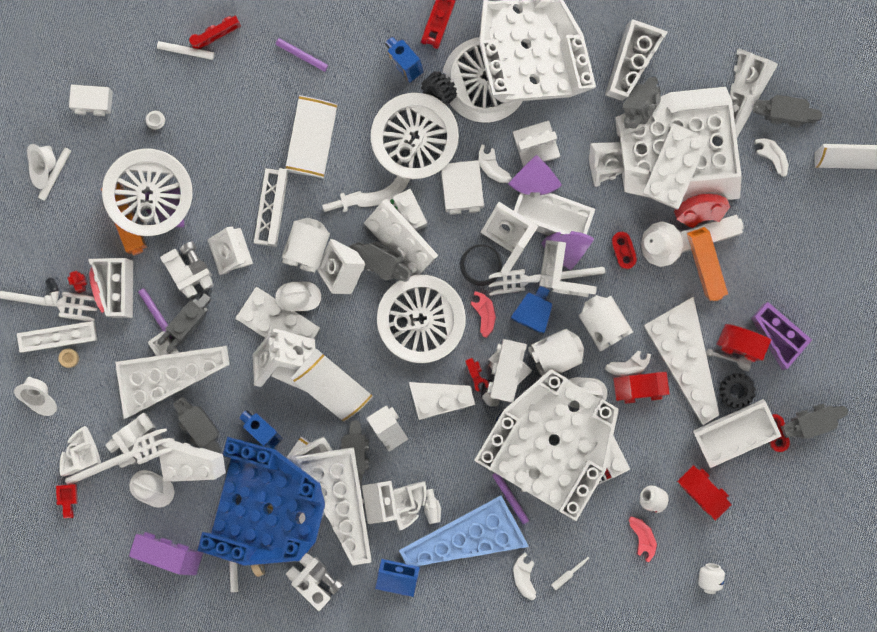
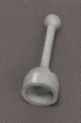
M711 349L706 350V355L709 357L716 356L737 362L740 369L748 372L750 370L752 362L746 360L744 355L737 359L713 352Z

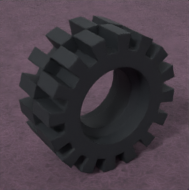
M440 71L432 72L421 83V89L424 90L422 93L439 99L446 106L456 98L457 88L453 87L455 84L450 82L451 78H446V74H441Z
M735 373L725 377L719 387V396L723 399L722 402L733 408L748 406L756 395L754 394V391H756V387L753 385L754 382L745 374ZM735 383H739L744 387V394L741 398H734L730 393V388Z

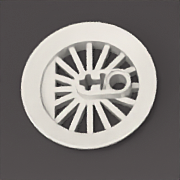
M480 37L465 41L452 51L446 60L443 73L446 74V78H451L450 82H454L455 85L453 87L457 88V96L450 103L452 108L469 120L489 123L508 117L518 109L523 101L504 102L498 105L496 99L492 97L489 82L482 79L483 75L487 77L478 51V48H480ZM474 49L479 66L467 54L469 51ZM464 56L475 69L459 62V60ZM459 68H462L472 74L460 73ZM474 84L471 88L466 90V86ZM476 88H478V90H477V92H476V94H475V96H474V98H473V100H472V102H471V101H470V98H469V95H470ZM483 89L482 107L474 106ZM487 90L494 107L486 108Z
M407 93L393 98L379 110L372 124L371 143L378 161L391 173L407 179L426 178L441 171L453 158L458 145V126L453 113L439 99L424 93ZM407 111L410 127L399 114L400 112ZM411 111L417 114L415 126ZM396 116L406 130L391 122L393 117ZM422 117L424 118L422 124L419 126L420 118ZM387 125L396 129L402 134L385 132ZM436 126H438V127L441 128V129H439V130H435V131L429 132L430 130H432V129L435 128ZM447 133V140L429 138ZM416 135H418L419 139H416V138H415L414 141L412 142V137H411V136H414V137H415ZM384 137H391V138H398V139H400V140H396V141L384 143ZM429 143L446 145L444 151H441ZM398 146L396 150L389 155L387 154L386 148ZM425 147L439 154L440 157L435 161ZM420 148L432 164L424 167ZM403 150L410 151L408 157L400 156ZM416 153L418 155L421 168H413L414 156L416 155ZM396 155L399 160L398 163L392 160V158ZM402 164H409V168L404 167V166H401V165H402Z
M138 149L118 158L107 171L102 187L103 203L110 218L125 231L139 236H156L172 230L185 218L192 202V184L184 166L170 154L156 149ZM131 172H138L142 183ZM126 173L137 186L121 179V177ZM143 173H147V182L145 181ZM151 173L156 174L152 182ZM161 174L167 175L159 183H157ZM172 177H175L178 182L162 187ZM120 183L134 191L116 190V187ZM179 187L181 190V195L163 193ZM147 190H149L151 193L149 195V201H146L145 197ZM115 195L133 196L117 202L115 201ZM161 198L178 199L180 202L176 206ZM134 202L122 213L118 209V206ZM159 203L175 210L173 215L170 217ZM137 207V211L132 221H130L125 216ZM156 207L167 220L159 222L155 211ZM144 209L152 211L148 217L142 216L141 212ZM138 218L144 222L143 225L136 224ZM155 220V225H147V223Z
M429 275L410 276L407 282L399 280L393 284L384 294L377 312L378 330L387 348L396 356L414 363H429L445 357L457 346L465 329L466 316L461 298L448 283ZM418 288H427L423 306L421 307ZM415 289L417 308L407 291ZM430 289L438 292L431 304L426 308ZM404 294L413 311L398 301L397 298ZM441 296L442 305L430 311ZM396 303L407 312L400 313L392 311L391 308ZM443 309L444 314L433 316V314ZM389 315H396L394 322L389 323ZM419 315H423V318H427V320H424V324H420L419 321H416V319L419 318ZM402 317L408 320L407 326L403 328L397 325L398 319ZM434 319H445V323L434 321ZM432 324L446 327L447 335H445L439 329L434 327ZM395 326L398 332L392 334L390 327ZM430 328L446 339L442 345L438 344ZM407 330H411L402 344L398 343L395 338ZM416 331L413 348L409 350L404 346ZM425 331H427L435 344L436 349L428 351ZM420 332L422 333L425 352L416 351Z

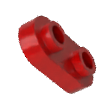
M617 232L611 240L617 263L622 269H631L637 262L631 238L626 232ZM623 239L624 244L619 245L617 240ZM628 257L630 262L624 263L623 258Z
M772 414L781 434V437L777 439H780L782 444L777 446V439L769 442V445L775 452H784L790 445L789 437L785 438L781 429L785 422L780 415Z

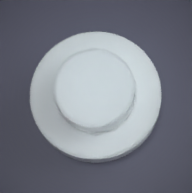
M151 111L146 116V124L149 128L158 130L164 126L165 117L159 111Z

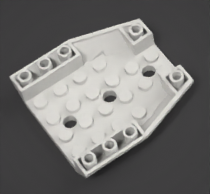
M483 0L479 44L492 97L500 102L566 98L596 88L584 36L563 0ZM513 7H517L520 10V14L514 12ZM521 42L527 43L528 49L522 47ZM529 77L535 78L537 84H533Z
M726 87L670 92L661 96L660 104L657 105L647 124H639L636 129L625 128V113L615 118L624 171L622 178L624 192L645 196L642 193L670 128L674 123L709 138L682 202L695 195L707 193L723 196L727 200L740 199L741 168L733 105ZM715 136L720 137L722 145L715 146L712 143V138ZM644 145L646 153H637L636 146Z
M551 369L504 409L474 461L577 521L606 471L619 409L603 399L592 395ZM571 401L579 403L580 407L577 412L569 410L568 404ZM552 434H556L560 438V442L556 446L549 443V437ZM538 468L540 470L539 478H530V469Z

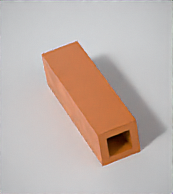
M118 183L116 190H124L123 185ZM115 195L116 202L127 199V195ZM128 203L118 206V209L122 213L131 205ZM133 210L125 216L130 221L134 217ZM115 223L125 251L133 256L144 252L143 249L147 248L143 236L129 233Z
M702 227L686 233L705 296L710 301L721 300L723 296L728 295V291L710 231Z

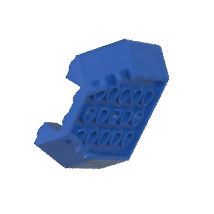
M227 437L223 456L231 458L212 532H202L197 551L244 566L300 561L316 543L325 501L320 483L275 449ZM240 495L242 500L241 503L237 505L236 499ZM270 504H272L273 511L271 514H269L267 511V508ZM304 513L305 521L301 524L299 517Z

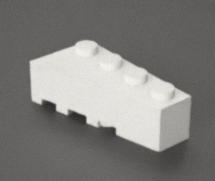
M633 19L626 25L605 92L606 96L621 101L629 96L661 41L666 36L667 31Z

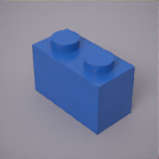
M381 559L375 589L414 597L420 567Z

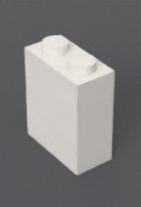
M479 160L448 163L441 170L445 211L450 212V215L461 214L462 210H469V213L479 212L484 207Z

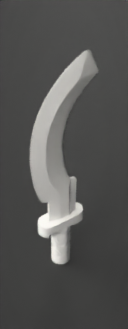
M397 176L391 185L377 192L361 193V191L346 196L344 193H341V200L322 205L324 212L344 207L343 212H347V207L356 204L358 207L380 205L385 199L389 200L400 194L406 188L410 179Z

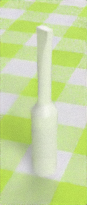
M589 557L581 561L571 571L565 572L558 580L551 584L555 590L559 589L572 578L573 573L583 566Z

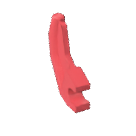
M91 268L89 272L91 289L95 302L103 313L105 311L99 295L100 291L94 279L93 268Z
M475 291L474 296H478L480 301L478 303L471 301L470 305L479 313L481 317L480 332L483 337L487 338L493 331L496 320L493 302L484 294Z
M630 517L629 525L638 535L637 554L641 556L644 551H647L648 557L645 560L650 562L655 555L657 547L652 530L642 519Z

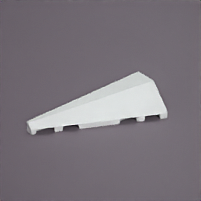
M738 49L736 53L738 55L737 65L734 66L736 75L730 91L736 137H738L754 108V102L760 98L778 65L769 59Z
M620 142L590 144L589 163L595 187L600 186V183L605 180H614L617 175L623 173ZM641 144L637 145V153L645 154L646 147Z

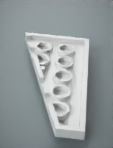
M694 297L645 324L644 328L701 425H704L719 416Z
M227 346L115 362L124 419L229 366Z
M354 447L295 457L301 469L320 483L325 501L324 513L339 538L351 564L358 565L372 562Z

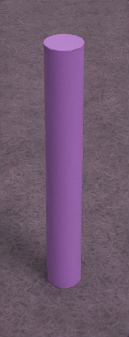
M280 38L276 41L275 45L324 72L327 70L328 65Z
M145 288L139 290L138 293L162 331L166 332L167 322Z
M494 473L492 475L518 518L522 524L529 521L528 517L504 479Z

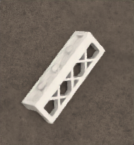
M265 168L254 244L277 247L289 173L287 169L279 168V170ZM269 174L278 175L277 184L273 187L268 182ZM273 191L275 194L274 202L271 205H269L266 202L265 197L268 193ZM270 209L272 218L266 224L262 216L263 213ZM267 228L269 231L268 241L259 240L260 232Z

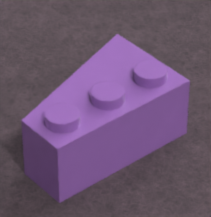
M768 302L764 303L751 317L759 333L772 339L768 348L782 370L788 369L812 341L811 338Z
M144 532V535L136 534L129 557L176 574H197L203 555L202 552L189 549L188 546L183 544H173L172 540L166 538L157 539L155 534Z

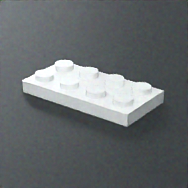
M673 123L642 194L678 210L709 138Z
M387 199L382 201L364 222L383 245L403 256V264L412 270L411 276L420 275L438 256Z
M258 287L254 289L235 318L265 338L272 329H277L314 339L321 329L297 312L282 310L277 305L275 298Z

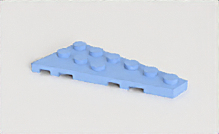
M502 495L405 546L399 552L406 564L421 566L529 546Z

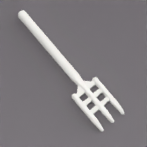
M596 267L563 271L561 279L601 275L605 273V268ZM524 269L510 271L508 275L502 272L494 273L489 276V279L503 277V280L493 282L489 287L503 285V289L495 290L489 293V295L525 291L524 286L529 282H540L541 274L528 277L525 275Z
M0 291V299L47 306L43 297ZM62 292L63 297L55 305H50L58 307L60 310L59 317L95 321V318L82 316V310L97 311V308L83 305L84 300H95L93 296ZM67 297H71L70 303H66ZM76 298L80 299L79 304H75ZM65 307L69 308V314L65 313ZM74 309H78L77 315L73 314Z
M167 429L156 430L133 440L134 447L132 451L66 478V484L76 483L133 457L137 458L138 464H142L172 451L169 448L157 452L156 446L168 442V438L158 441L154 440V436L166 432Z

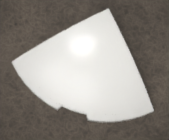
M86 426L77 430L67 441L70 445L67 447L66 453L62 452L60 475L67 476L79 473L101 463L94 440Z
M425 481L393 489L398 518L395 522L399 530L410 526L419 517L417 513L421 505L424 506L426 502L427 491Z

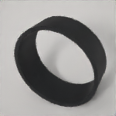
M474 245L467 249L461 258L460 268L464 278L477 286L489 285L498 277L479 281L468 275L464 262L466 255L472 249L482 246L493 250L499 260L497 272L502 270L500 255L494 248L488 245Z

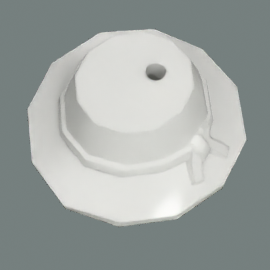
M666 222L652 224L644 232L641 241L642 255L649 263L660 267L673 264L681 256L684 247L683 238L679 230L674 225Z

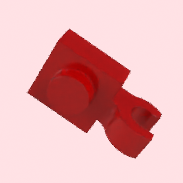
M78 271L69 273L70 276L67 277L69 285H73L78 293L86 291L85 285H87V280L84 274Z
M473 358L465 360L474 381L475 390L480 392V383H485L486 388H488L489 382L481 378L480 372H482L479 361L475 362Z
M77 484L56 486L57 505H63V518L65 519L74 518L72 504H78Z

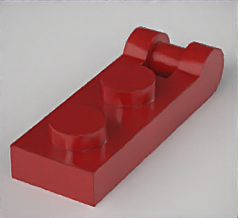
M456 0L435 1L420 42L421 44L433 45V48L439 49ZM430 32L437 34L436 39L429 36Z
M236 15L233 17L228 16L219 25H212L206 28L204 33L191 35L189 42L193 48L201 49L240 28V22Z

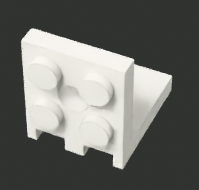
M499 202L480 233L512 252L500 271L508 275L538 226ZM502 224L508 225L510 231L504 230Z
M546 240L539 286L553 288L552 292L588 297L589 294H596L597 287L560 281L566 243Z
M272 329L253 353L254 386L262 387L278 366L298 371L315 350V339Z

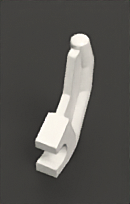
M765 138L754 140V145H762V149L756 150V154L770 159L777 173L781 174V176H787L789 166L787 158L777 143Z
M481 145L478 155L479 165L489 178L499 183H509L512 177L498 166L495 149L492 148L489 154H485L483 151L485 145Z
M637 351L626 362H611L607 364L605 370L615 376L622 377L642 373L649 364L651 354H647L646 359L642 360L640 359L641 351Z
M524 552L518 557L513 567L515 584L523 596L534 600L536 598V591L530 581V573L534 562L531 560L528 564H525L523 559L527 554Z

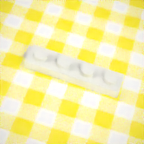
M94 321L17 333L20 353L97 341Z

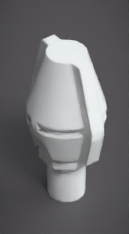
M433 489L426 490L427 500L424 505L425 515L429 524L439 523L441 506L439 500H436L434 497Z

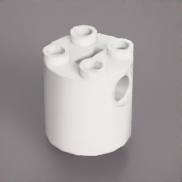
M311 218L294 221L282 255V263L291 266H298L299 264L301 265L300 269L315 273L319 268L330 235L324 225Z
M596 295L584 303L583 311L578 315L600 352L621 340V335L624 338L633 333L612 296L605 298Z
M565 328L531 344L528 350L535 363H537L535 366L539 374L544 376L551 369L560 374L582 364L584 347L579 336Z

